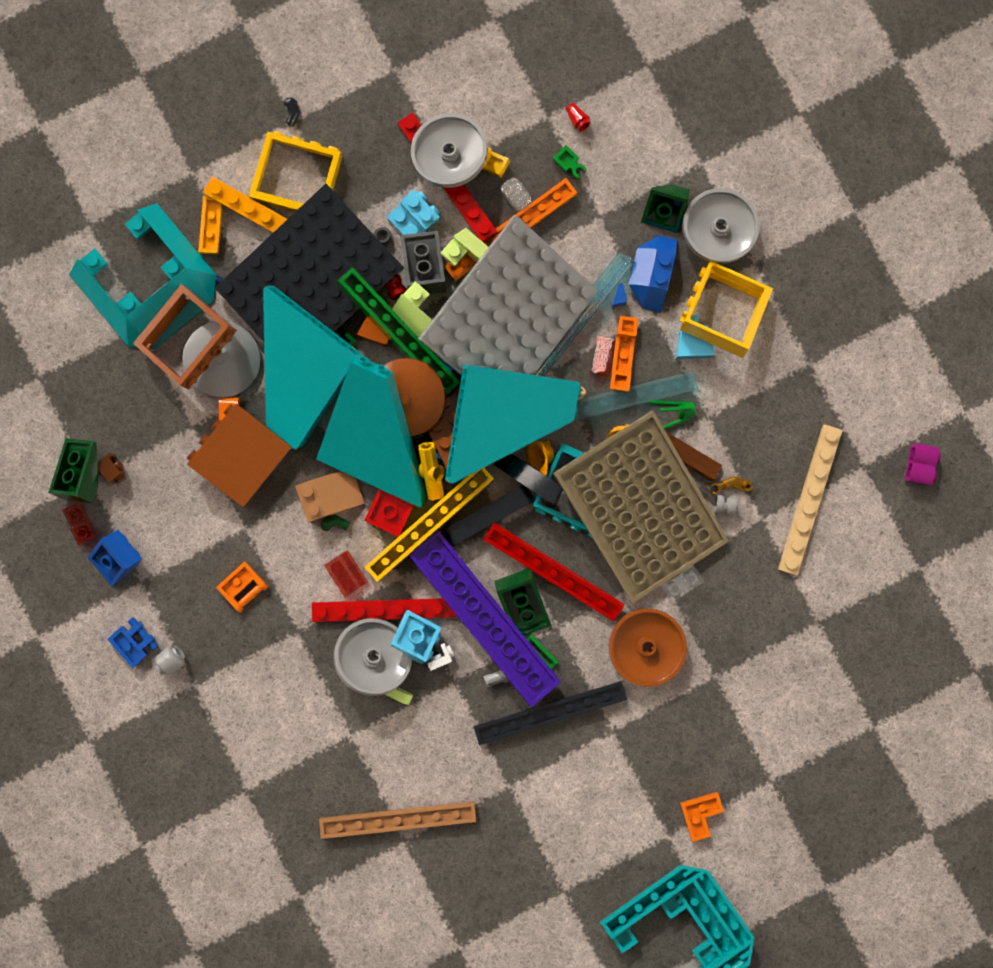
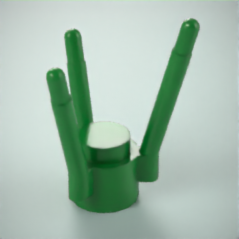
M647 400V404L677 406L660 408V412L677 411L678 417H681V419L664 425V429L682 422H688L690 417L695 416L693 402Z

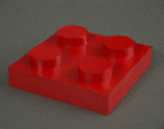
M379 489L364 521L399 537L414 505Z

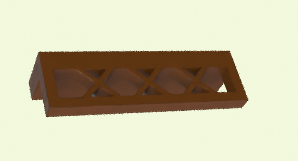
M666 432L686 467L711 482L716 480L718 477L717 473L722 466L720 463Z

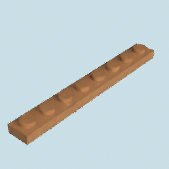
M474 801L322 817L319 819L321 839L471 823L476 822Z

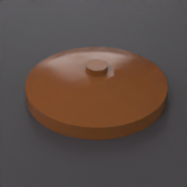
M401 358L385 364L384 366L388 370L393 371L410 435L415 436L428 431L439 421L446 404V391L441 377L430 365L417 359Z
M642 608L627 613L616 623L609 638V655L614 668L624 679L639 686L652 687L668 682L677 675L685 662L687 642L681 626L673 617L657 609Z

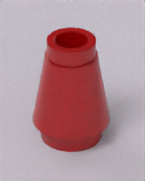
M571 103L566 107L567 114L575 130L582 132L590 126V117L575 103Z

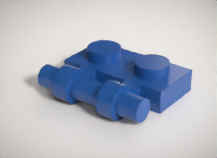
M132 617L128 621L132 626L130 630H127L125 626H121L107 640L126 662L134 668L149 655L144 648L149 646L154 651L159 645L154 641L155 638L152 634L149 635L145 631L144 625ZM135 633H138L143 639L140 644L133 637Z

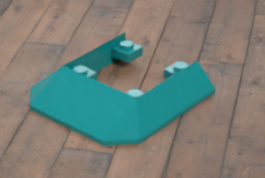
M157 203L138 209L139 213L125 223L126 227L138 240L153 229L175 255L160 267L170 278V281L142 304L131 291L118 302L112 298L95 277L96 274L109 265L95 248L81 260L77 258L69 273V276L128 347L137 348L133 344L134 341L181 284L191 289L208 305L212 304L215 298V280L217 275ZM190 300L151 349L158 348L203 310Z
M679 865L600 921L610 938L613 939L619 950L624 953L638 943L637 938L629 928L631 925L660 905L670 919L687 908L708 938L692 950L702 964L698 968H746L750 965L754 936L707 869Z

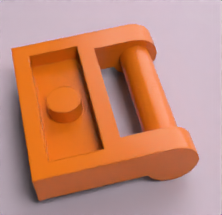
M244 561L216 588L241 613L245 609V605L269 586ZM254 580L257 585L240 601H237L235 597Z

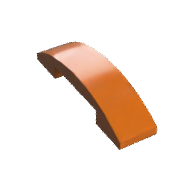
M619 317L610 390L629 392L639 318Z

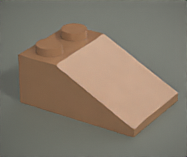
M342 471L295 486L309 523L365 504L356 478Z

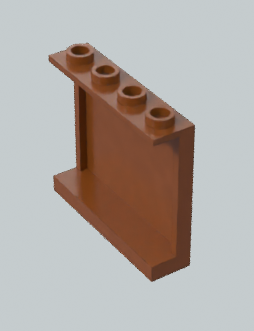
M235 403L234 406L230 404L223 412L226 416L222 421L218 419L211 427L213 432L209 436L205 434L200 440V448L197 451L193 449L188 455L187 459L189 461L187 465L244 507L291 449V446Z

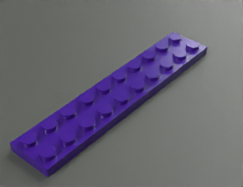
M439 531L408 555L530 707L561 683Z

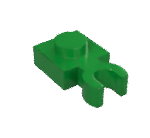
M567 145L553 157V161L565 173L571 170L572 176L576 180L580 177L576 173L577 170H582L583 173L587 170L583 164L577 163L579 157Z

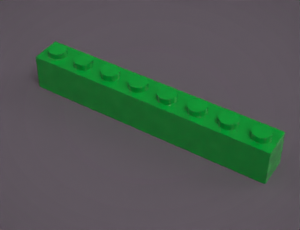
M353 267L336 282L341 290L406 358L423 361L439 374L445 386L446 395L460 383L434 353L418 340L419 337Z

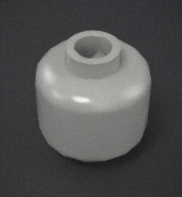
M176 646L166 647L156 656V669L161 674L173 675L185 664V654Z

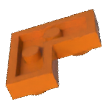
M718 792L680 802L691 841L694 842L711 837L706 817L724 812Z

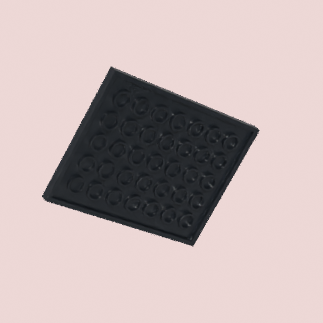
M325 183L226 276L215 289L264 342L263 289L265 286H275L336 333L360 311L359 307L336 284L344 274L353 267L378 294L405 268Z

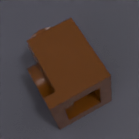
M108 453L97 462L98 470L109 483L119 484L126 478V474L123 471L124 466L119 460H114L117 458L115 454Z

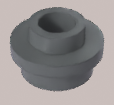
M380 227L375 230L373 235L384 246L391 243L392 233L388 228ZM381 234L386 235L385 240L379 238Z

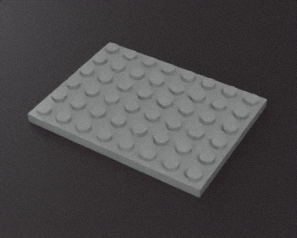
M514 215L418 340L461 376L464 364L534 375L598 290L517 215Z

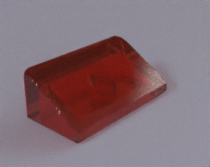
M601 335L596 336L590 374L609 376L615 339Z

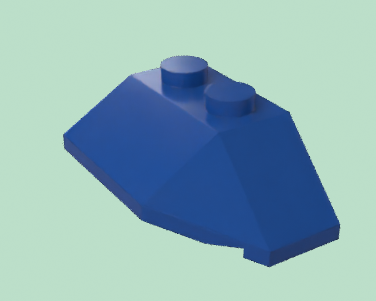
M657 236L639 246L636 250L629 287L642 309L659 313L662 311L676 255V239Z

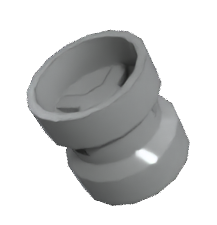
M717 494L715 497L717 507L714 506V513L721 514L724 512L727 515L734 516L737 498L732 496L725 498L723 495Z

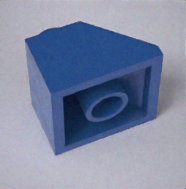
M119 529L102 538L88 556L111 586H114L137 567L142 560L139 552L132 547L126 536Z

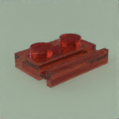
M348 550L324 565L344 597H347L368 583V580Z

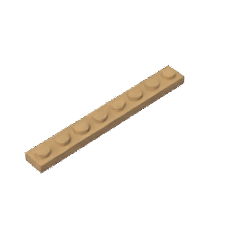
M825 424L822 426L778 570L798 575L841 437V429Z

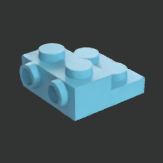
M413 190L400 201V205L387 216V219L402 235L428 232L440 221L438 216L440 212L434 205L429 206L425 202L427 198L421 191L417 193Z
M407 610L390 646L405 653L406 657L420 664L426 661L429 662L433 655V651H431L433 645H436L440 640L441 634L439 632L441 627Z

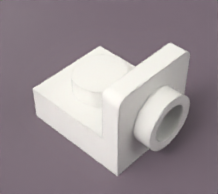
M441 644L445 655L441 656V653L431 657V661L427 663L430 671L452 662L451 657L454 654L450 645Z

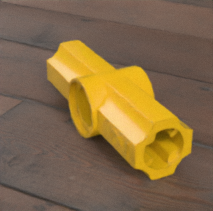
M422 443L418 446L421 459L419 475L425 479L428 499L434 501L444 497L441 480L444 476V467L438 464L435 443Z

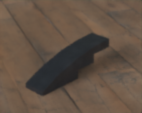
M512 453L494 463L503 472L553 504L556 503L563 491L559 483Z

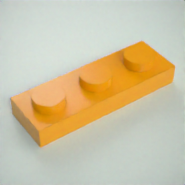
M203 196L198 252L200 254L219 255L223 205L208 196Z

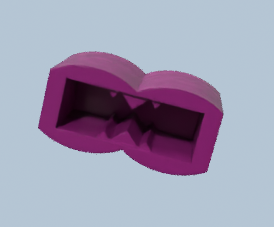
M918 443L912 444L905 481L926 486L932 485L937 479L935 466L941 459L939 448Z

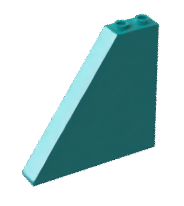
M265 286L263 289L266 427L289 444L292 449L297 450L304 447L338 396L350 362L357 355H364L275 286Z
M357 355L350 362L316 460L421 508L427 498L423 479L419 475V464L393 371L388 370L384 365H377L364 356Z
M464 364L445 480L449 483H455L573 422L574 417L578 413L577 399L581 395L580 382Z

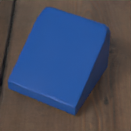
M622 283L617 288L611 308L623 306L627 302Z

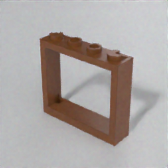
M181 284L133 344L178 385L189 390L194 383H197L200 375L209 368L213 359L221 354L222 348L227 342L232 340L231 337L236 333L237 329L191 289ZM192 300L222 327L180 377L150 349L186 304Z

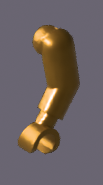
M732 476L718 484L710 483L709 486L715 485L716 490L709 493L717 494L721 489L725 490L731 487L748 492L752 490L753 485L747 479Z

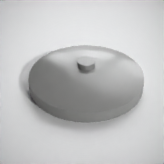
M454 113L442 114L429 119L418 129L411 144V158L418 174L428 183L444 188L461 186L474 179L482 170L488 153L486 138L480 126L472 119Z
M725 188L710 189L695 197L684 214L682 224L683 235L689 248L700 258L717 264L735 262L744 257L754 246L760 227L758 214L752 203L742 194Z
M217 322L201 326L189 337L183 350L184 371H186L222 327ZM231 322L228 323L237 329L236 333L231 337L232 340L227 342L222 348L221 354L213 359L209 368L200 375L197 383L193 384L200 392L215 398H230L243 393L253 384L260 370L261 357L256 341L247 330Z
M363 619L351 624L342 632L334 649V665L338 676L346 686L363 695L379 696L395 690L402 684L410 671L412 659L406 657L405 653L390 646L398 629L395 625L381 619Z

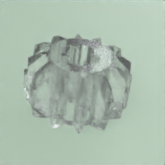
M512 177L501 186L504 197L515 210L521 211L532 202L528 191L518 179Z

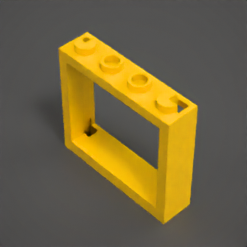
M274 131V133L267 132L249 193L251 199L260 204L293 213L303 205V203L259 191L273 142L333 158L326 184L332 190L334 189L343 158L339 149L328 146V148L322 147L321 144L310 141V143L304 142L303 139L292 136V138L286 137L278 131Z
M710 261L707 267H702L699 273L701 280L700 282L696 281L692 290L695 294L689 297L686 307H689L688 311H684L679 320L682 322L680 330L743 358L751 346L773 288ZM708 277L758 299L741 342L691 320Z

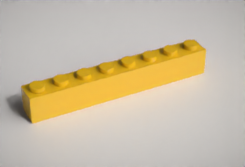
M485 468L468 475L368 563L365 569L379 582L412 551L418 548L493 482L494 478Z

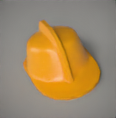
M536 440L526 445L527 463L547 475L548 466L554 461L555 453L549 440Z

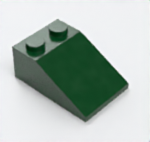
M65 438L48 493L63 500L93 503L98 488L97 442Z
M528 568L494 581L496 592L506 615L523 636L552 626L531 569Z

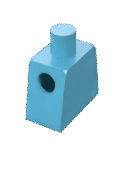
M692 315L691 320L699 323V315ZM679 328L676 359L712 358L714 356L712 344L685 333Z

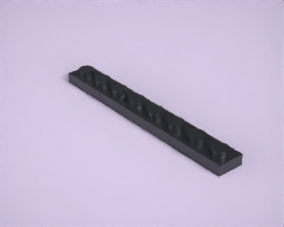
M617 681L477 724L473 727L478 744L482 745L627 700L622 681Z

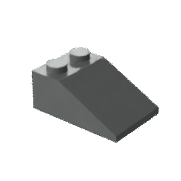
M438 231L400 235L407 290L414 282H417L429 294L446 292Z

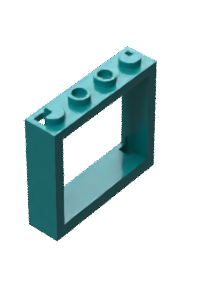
M562 443L547 476L552 479L553 473L556 471L563 454L576 459L584 453ZM537 496L533 507L536 508L535 512L543 516L548 513L553 516L552 520L561 524L565 521L571 524V529L578 532L581 529L587 531L582 522L541 504L543 497Z

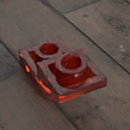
M82 502L74 503L62 509L71 526L69 529L78 545L97 537Z

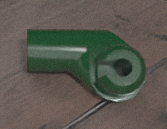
M338 515L326 517L321 521V529L323 531H329L334 526H338L346 531L350 525L349 521Z

